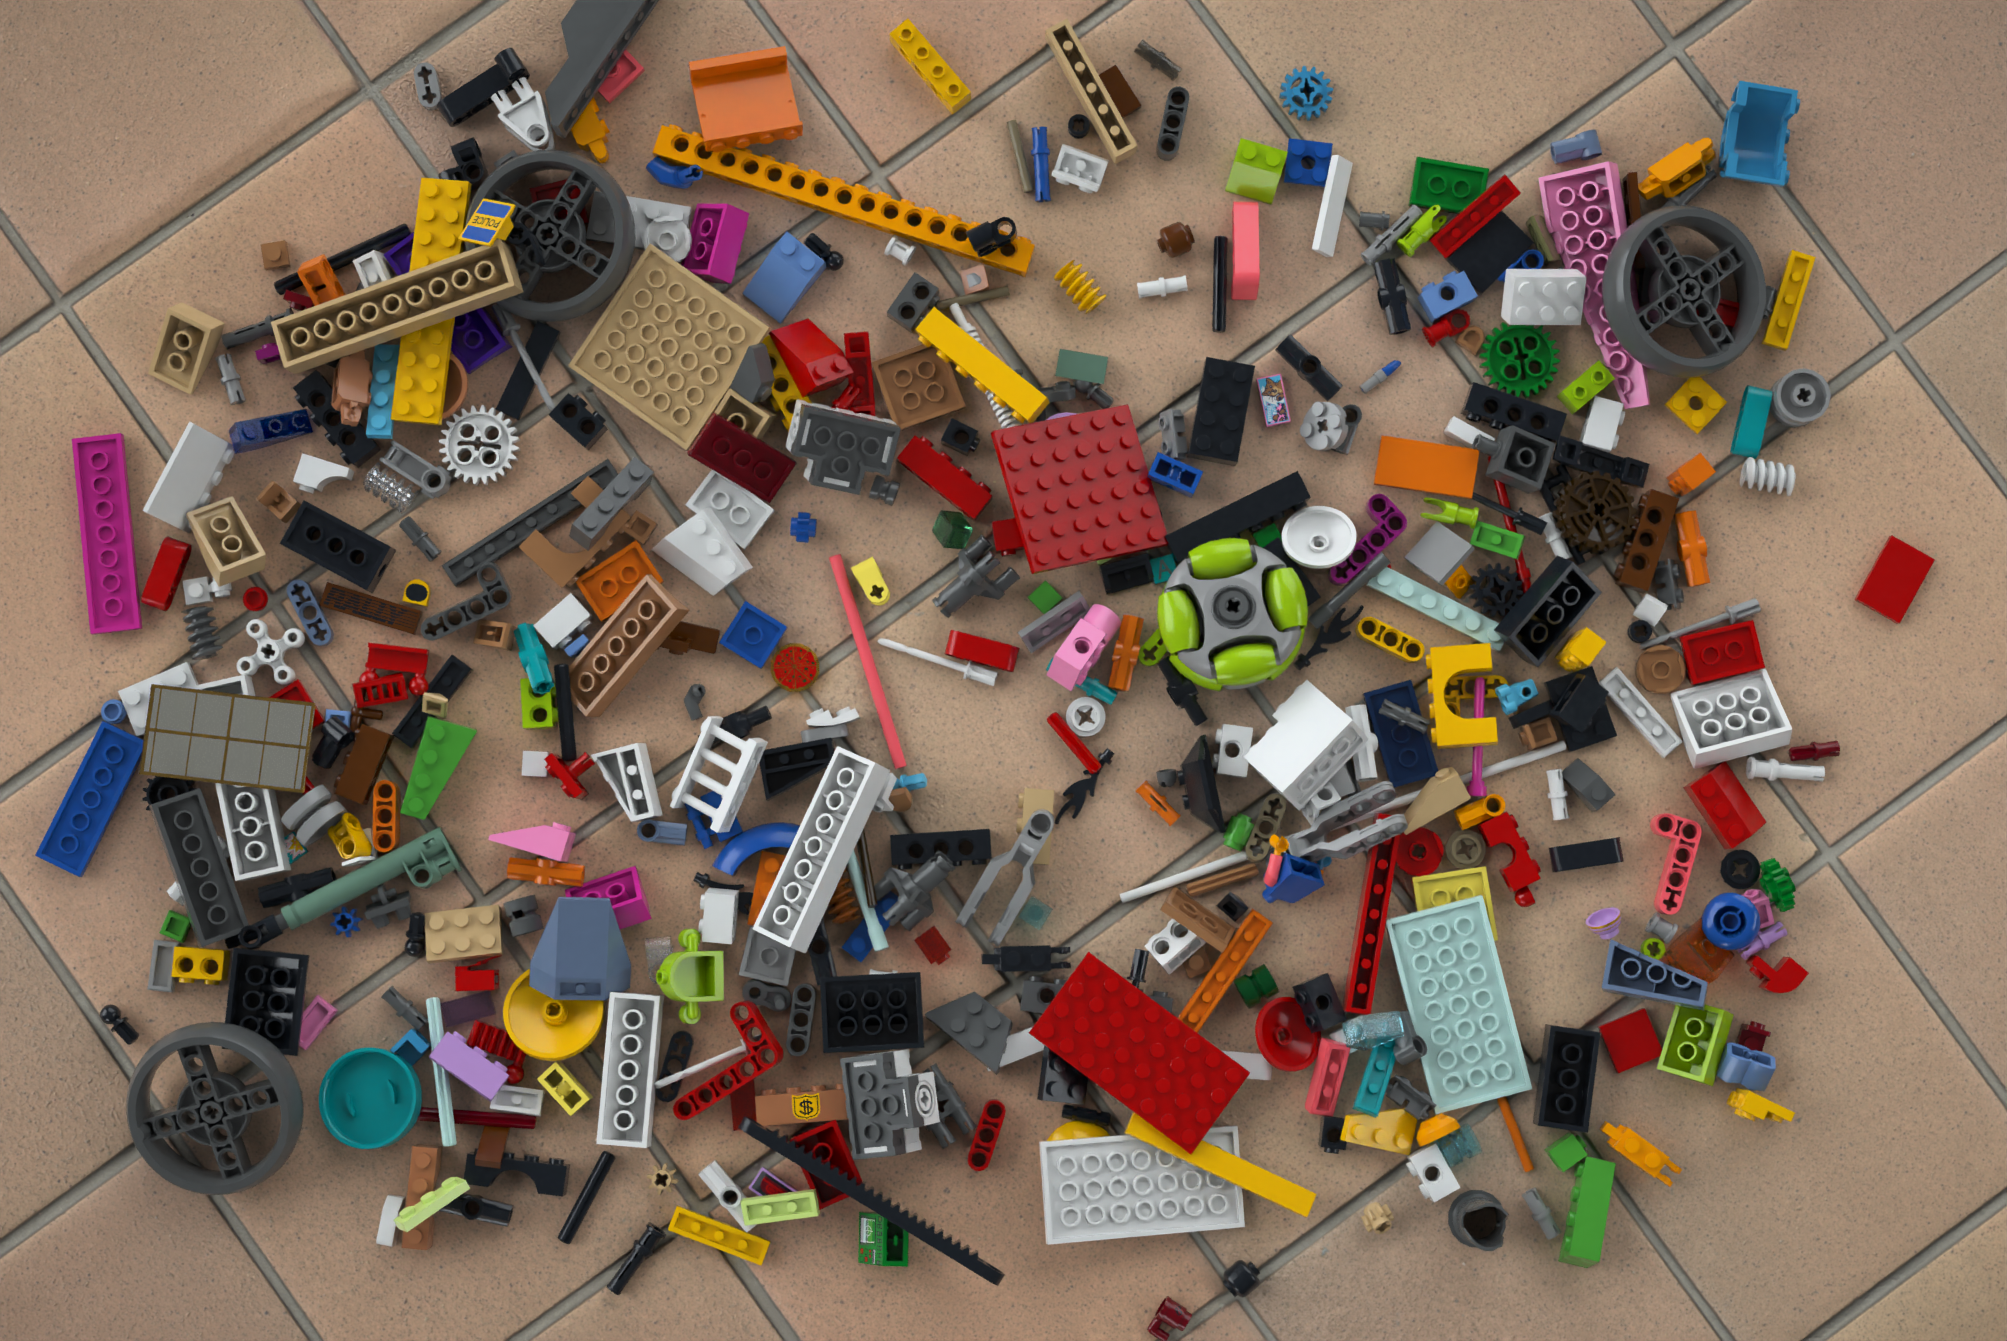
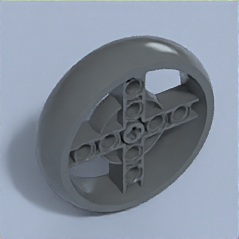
M562 150L528 152L512 158L499 166L485 179L477 190L467 213L465 227L483 198L515 204V210L510 216L512 223L520 222L525 225L527 219L534 218V225L529 229L537 238L544 257L545 265L540 267L533 263L532 257L535 253L532 244L526 248L516 247L520 256L516 263L519 278L523 273L528 272L529 279L526 283L521 284L523 293L495 302L505 310L534 321L557 322L570 320L585 315L602 305L623 282L631 265L635 250L634 217L627 197L612 175L596 162L584 156ZM544 170L572 172L556 199L540 200L528 207H524L503 194L515 182L535 172ZM596 187L608 201L614 218L615 242L610 259L586 245V228L580 216ZM580 188V196L577 199H571L572 191ZM567 209V217L564 220H559V212ZM521 231L516 233L519 240L523 237ZM546 233L554 234L553 239L545 237ZM465 242L466 251L483 246ZM575 243V251L571 254H566L567 245ZM595 255L596 263L591 267H587V259ZM575 264L598 278L582 293L563 301L542 303L528 300L544 272L562 271Z
M1678 205L1656 209L1645 214L1620 235L1608 256L1604 268L1602 299L1610 328L1618 342L1630 356L1645 367L1658 373L1673 377L1693 378L1709 375L1725 368L1739 358L1749 347L1764 317L1766 282L1760 259L1753 245L1737 226L1713 211L1701 207ZM1683 226L1692 229L1708 238L1719 250L1705 261L1696 256L1680 255L1663 227ZM1656 246L1659 248L1660 254L1657 252ZM1639 250L1653 274L1648 286L1649 302L1635 312L1630 291V276L1635 255ZM1669 267L1672 268L1673 275L1670 273ZM1733 273L1739 311L1735 325L1729 332L1716 309L1721 294L1719 282ZM1647 314L1650 317V322L1647 320ZM1664 322L1677 328H1689L1706 356L1700 358L1678 356L1661 347L1652 339L1649 333Z
M202 1022L179 1028L165 1035L147 1050L130 1079L126 1098V1116L128 1128L137 1150L146 1163L162 1178L173 1185L194 1193L225 1195L242 1192L259 1185L273 1176L285 1164L292 1154L301 1133L304 1104L297 1076L289 1061L274 1044L260 1034L245 1027L224 1022ZM210 1045L221 1046L242 1054L255 1063L268 1079L245 1086L237 1077L218 1071ZM178 1051L188 1082L179 1095L177 1105L151 1112L150 1089L154 1075L159 1066L170 1055ZM194 1058H199L203 1066L196 1064ZM202 1081L208 1082L211 1089L205 1088ZM258 1091L265 1093L267 1099H262L258 1095ZM234 1098L240 1099L243 1106L236 1104ZM280 1105L281 1126L277 1141L261 1161L252 1165L242 1135L249 1127L253 1112ZM187 1111L192 1112L196 1119L190 1118ZM164 1118L169 1119L172 1123V1126L167 1125L164 1121ZM219 1128L226 1130L228 1136L222 1135ZM185 1132L196 1142L212 1146L220 1171L203 1168L189 1162L177 1154L163 1138ZM227 1151L232 1152L236 1156V1159L230 1158L227 1154Z

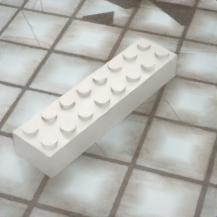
M247 675L195 685L197 690L255 696L252 677ZM215 783L235 881H246L290 871L291 866L289 864L275 790Z
M837 746L754 924L753 930L803 953L807 952L888 777L889 769Z

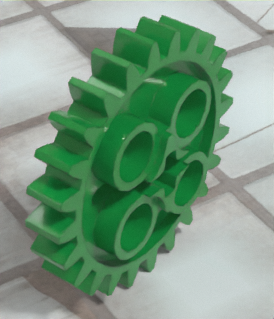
M1505 322L1500 324L1501 331L1496 327L1493 328L1492 333L1494 336L1487 335L1485 338L1489 344H1482L1481 346L1486 353L1479 355V358L1485 360L1479 367L1487 368L1483 378L1489 376L1492 378L1488 385L1491 386L1496 383L1498 385L1496 390L1500 391L1503 388L1505 393L1510 394L1514 392V396L1517 397L1522 392L1525 399L1529 397L1530 390L1534 395L1539 393L1538 387L1545 390L1547 388L1545 381L1551 383L1554 380L1550 374L1558 372V369L1553 367V365L1560 362L1559 359L1554 358V355L1560 352L1559 349H1552L1556 340L1548 341L1547 339L1551 332L1542 334L1543 325L1537 329L1534 328V325H1509L1508 327ZM1514 338L1518 339V349L1514 342ZM1525 339L1533 341L1535 345L1534 350H1528L1524 347ZM1500 344H1507L1511 349V353L1503 354L1499 349ZM1518 354L1519 357H1524L1525 359L1521 364L1519 360L1514 359ZM1530 363H1535L1539 367L1538 374H1533L1529 371L1528 365ZM1507 367L1512 368L1515 371V378H1508L1504 373V369ZM1521 369L1525 376V380L1521 379Z

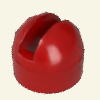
M1528 886L1516 892L1515 902L1519 906L1529 907L1536 904Z

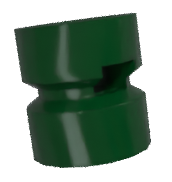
M1265 964L1252 970L1251 976L1245 974L1233 981L1248 1009L1261 1003L1262 997L1268 999L1280 992Z

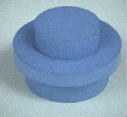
M116 699L108 700L101 709L102 718L110 724L121 723L127 715L123 702Z

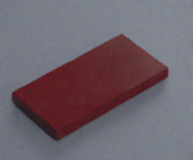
M713 412L687 452L688 456L768 503L775 497L797 464L794 459Z

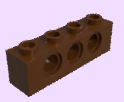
M1650 489L1646 494L1642 493L1637 505L1641 509L1638 517L1633 518L1636 520L1634 526H1630L1631 531H1633L1631 538L1625 541L1622 549V554H1625L1623 562L1618 563L1614 572V577H1617L1616 585L1642 594L1648 592L1680 498L1654 489ZM1649 511L1657 515L1658 521L1656 524L1648 520L1647 515ZM1642 534L1650 539L1648 547L1640 543V536ZM1634 557L1641 560V570H1637L1632 566V559Z

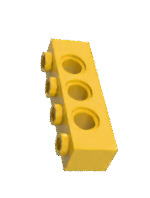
M906 19L889 33L891 44L952 115L971 100V91L909 19Z
M768 335L762 343L767 347L770 360H774L777 363L775 369H773L775 378L771 387L773 397L769 400L776 412L782 411L785 418L781 421L789 433L793 413L787 411L788 405L796 402L797 399L804 400L807 403H811L808 396L802 398L770 335ZM780 381H786L789 384L788 389L784 392H778L775 389L776 384Z

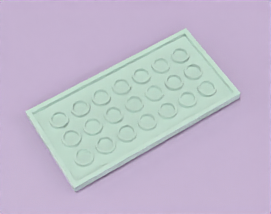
M1478 895L1386 919V928L1407 1010L1416 1034L1422 1037L1427 1046V1054L1421 1057L1420 1060L1429 1095L1432 1098V1102L1437 1105L1433 1108L1434 1113L1439 1114L1531 1090L1532 1086L1483 896Z

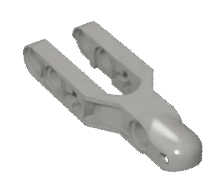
M1383 781L1323 809L1311 828L1287 840L1289 847L1286 851L1281 852V856L1288 853L1311 862H1316L1324 857L1346 860L1404 832L1408 828L1404 814H1395L1383 820L1380 818L1376 820L1377 823L1360 831L1357 829L1330 843L1326 842L1327 835L1331 830L1393 801L1397 794L1392 782ZM1273 847L1269 850V853L1266 857L1267 867L1271 853L1274 854L1273 852L1275 848Z
M1045 809L1035 811L1026 823L1013 848L991 859L955 921L956 923L961 924L963 927L968 926L1002 866L1010 863L1011 860L1021 863L1024 867L1023 880L988 939L990 943H994L995 946L999 947L1035 885L1033 862L1054 827L1055 820L1052 813Z

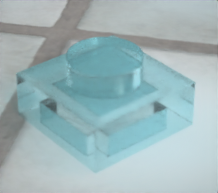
M1031 896L1019 918L1040 930L1053 909Z

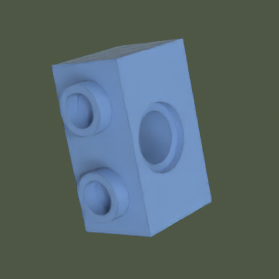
M1453 271L1443 277V282L1437 285L1432 282L1421 289L1422 293L1418 296V300L1431 324L1448 313L1472 303L1478 297L1464 271L1458 274L1456 271ZM1441 291H1450L1452 294V299H1443L1441 297Z

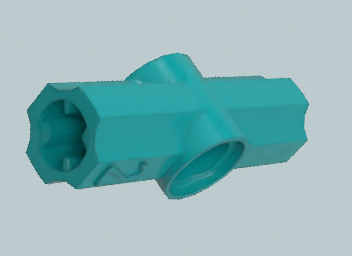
M522 623L514 630V636L520 650L518 654L522 666L528 674L534 693L545 694L554 687V681L548 668L549 661L543 645L540 644L534 624Z

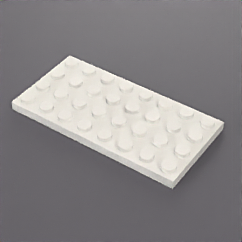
M1238 1126L1211 1127L1202 1139L1240 1158ZM1128 1134L1039 1142L1046 1244L1048 1245L1245 1227L1241 1187Z

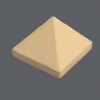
M424 692L422 712L446 718L448 699L442 694Z

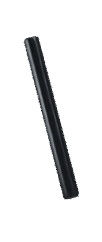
M401 224L327 258L333 271H336L373 250L380 251L404 240L411 234V231L407 224ZM297 272L274 282V287L279 295L285 294L286 290L291 291L303 285Z

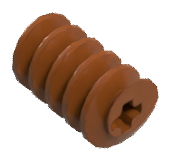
M841 876L828 904L834 906L828 913L837 915L831 921L832 924H843L863 917V915L854 914L860 907L851 905L857 898L856 896H848L853 891V887H845L850 878Z

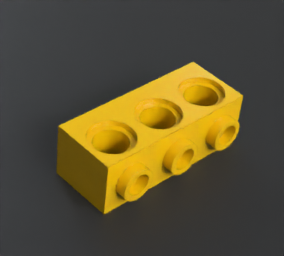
M1585 627L1571 634L1555 658L1559 660L1558 664L1568 672L1571 670L1575 672L1588 667L1607 642Z

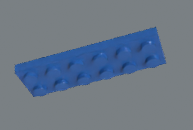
M102 721L35 856L78 877H83L143 757L145 740Z

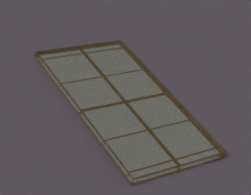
M151 684L139 774L304 793L316 703Z

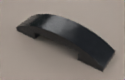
M1561 435L1558 436L1552 460L1584 473L1588 472L1590 475L1593 471H1599L1600 475L1607 472L1610 473L1611 479L1619 478L1622 484L1644 488L1650 464L1630 457L1623 458L1582 445L1583 442Z

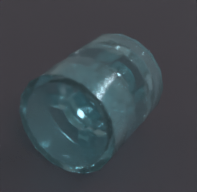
M1468 1123L1455 1130L1453 1135L1449 1133L1436 1140L1450 1168L1462 1163L1465 1156L1470 1159L1482 1153L1480 1144Z

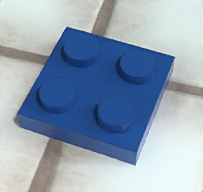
M745 601L719 643L762 669L788 627Z

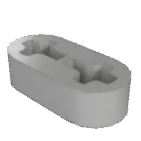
M429 63L418 64L414 70V78L419 101L425 109L436 110L438 109V102L442 99L437 71ZM426 69L429 73H432L428 75V84H426L424 78L420 76L424 74L423 70ZM429 89L431 90L433 96H437V98L433 99V103L429 104L427 100H424L428 98L427 90Z
M847 724L820 727L800 732L802 743L825 738L838 739L849 736Z

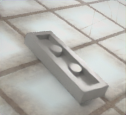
M1078 591L1020 630L1018 634L1030 653H1033L1077 623L1080 618L1083 619L1090 610V607L1083 595Z

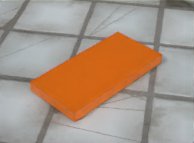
M1382 435L1374 485L1472 499L1480 451L1471 448Z

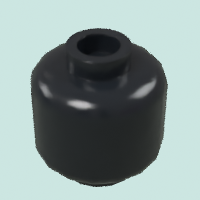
M1238 1260L1224 1272L1225 1280L1222 1282L1234 1297L1238 1295L1244 1298L1260 1285V1280L1257 1277L1260 1272L1251 1261L1246 1264L1243 1260Z

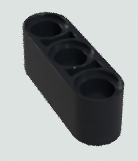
M1620 837L1549 848L1553 872L1624 862Z

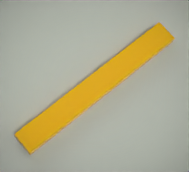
M1134 1112L1124 1132L1305 1218L1308 1217L1317 1195L1201 1140L1194 1152L1189 1154Z

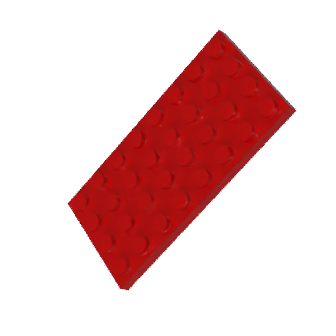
M1087 952L1029 1031L1031 1036L1189 1154L1194 1152L1250 1074L1248 1070L1090 952Z

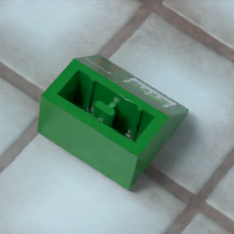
M859 1212L858 1263L908 1267L909 1232L876 1212Z

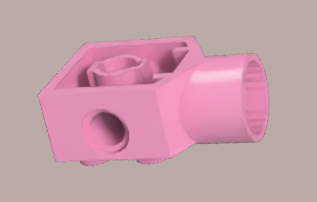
M1092 605L1083 619L1080 618L1055 654L1047 676L1070 691L1073 690L1076 684L1081 686L1088 675L1087 672L1091 667L1095 666L1101 656V652L1121 626L1119 617L1111 609L1103 605Z

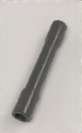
M1380 552L1335 596L1318 608L1308 620L1317 629L1320 628L1334 615L1336 610L1369 580L1376 577L1391 563L1390 560Z

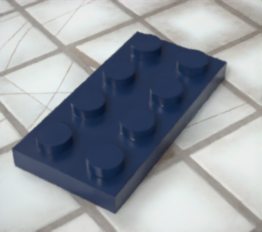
M1407 680L1363 693L1372 728L1378 739V748L1388 781L1392 782L1394 788L1435 776L1438 768L1427 731L1422 734L1420 731L1407 725L1401 726L1398 724V721L1378 713L1379 709L1382 708L1381 705L1384 699H1387L1403 708H1411V712L1422 716L1412 681Z

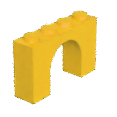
M1491 644L1430 647L1431 654H1426L1427 669H1432V679H1427L1428 694H1434V703H1429L1430 718H1435L1436 728H1431L1432 743H1437L1438 749L1498 745L1496 717L1461 718L1448 709L1444 700L1445 689L1456 676L1464 673L1492 671Z

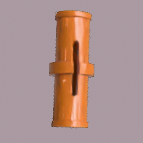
M1147 780L1135 791L1151 806L1149 809L1152 812L1156 811L1169 826L1181 816L1166 801L1167 798L1164 795L1161 796ZM1150 795L1153 796V798L1166 810V812L1150 797Z

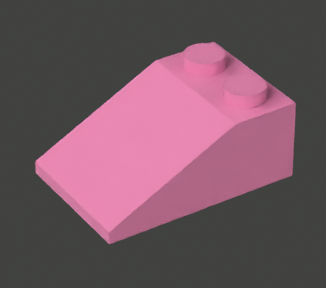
M553 822L552 826L543 825L492 834L488 840L554 860L568 862L576 833L570 832V826Z

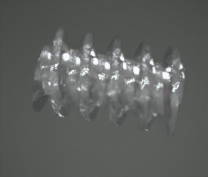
M379 462L376 463L364 479L365 491L368 493L373 491V496L376 498L381 496L382 502H389L390 507H398L399 513H405L413 505L419 490L413 493V484L405 488L404 478L399 482H395L397 474L394 473L388 477L389 469L386 467L380 472L381 464Z

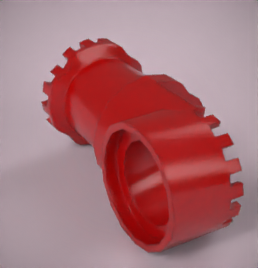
M1463 309L1454 310L1441 317L1440 321L1428 328L1423 327V335L1427 336L1425 339H1429L1427 340L1429 345L1434 347L1436 342L1447 336L1452 337L1468 328L1470 316ZM1454 315H1462L1465 318V325L1463 327L1457 328L1452 324V317Z

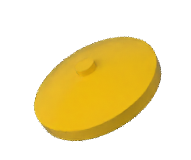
M530 969L521 974L510 987L503 1007L504 1024L514 1044L527 1055L547 1061L567 1059L586 1049L596 1038L602 1027L605 1013L604 1001L554 1000L529 986Z

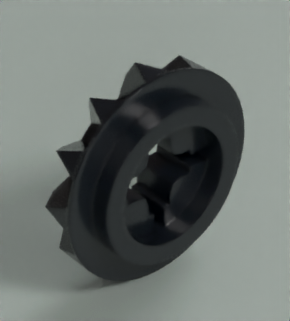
M1741 849L1727 853L1721 861L1720 874L1724 882L1732 888L1746 889L1757 882L1760 876V864L1751 852ZM1734 863H1737L1738 865L1748 863L1747 865H1745V868L1743 869L1745 876H1742L1741 874H1736L1732 876V874L1736 870Z

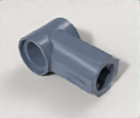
M1596 130L1584 131L1575 135V137L1550 144V153L1555 164L1580 158L1581 160H1589L1602 155Z
M648 819L638 825L637 834L640 839L646 842L685 846L687 824ZM647 823L653 824L656 828L655 835L651 838H647L642 834V828Z

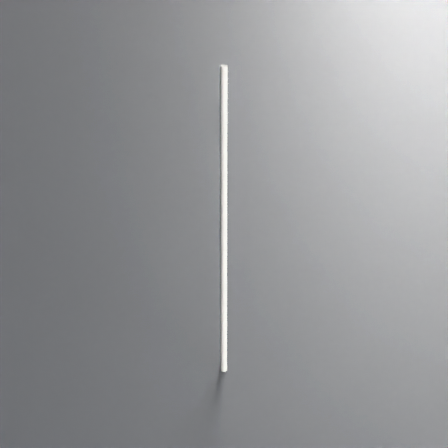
M1562 740L1482 768V779L1566 750L1565 742ZM1472 772L1460 776L1464 785L1472 781ZM1421 790L1395 798L1393 801L1333 830L1373 817L1374 813H1385L1411 804ZM1297 832V833H1294V834L1285 836L1284 838H1286V839L1288 840L1290 837H1292V836H1294V835H1296V834H1298V833H1300V832ZM1261 845L1251 848L1253 856H1257L1258 853L1263 854ZM1245 851L1119 895L1122 903H1126L1247 861L1248 858Z

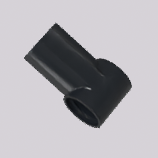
M336 716L328 719L322 726L321 732L324 735L312 754V761L324 769L332 767L340 751L347 747L355 737V733Z

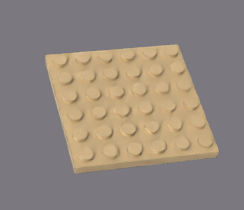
M649 244L568 366L681 447L689 450L729 390L748 347L762 343L771 328L660 249Z

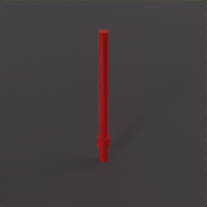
M1493 479L1500 505L1511 509L1505 483ZM1502 514L1506 530L1517 533L1516 525H1512L1514 519ZM1521 548L1518 559L1514 558L1517 568L1515 572L1518 574L1516 578L1517 581H1522L1521 587L1524 595L1531 587L1530 578L1532 576L1530 568L1526 567Z

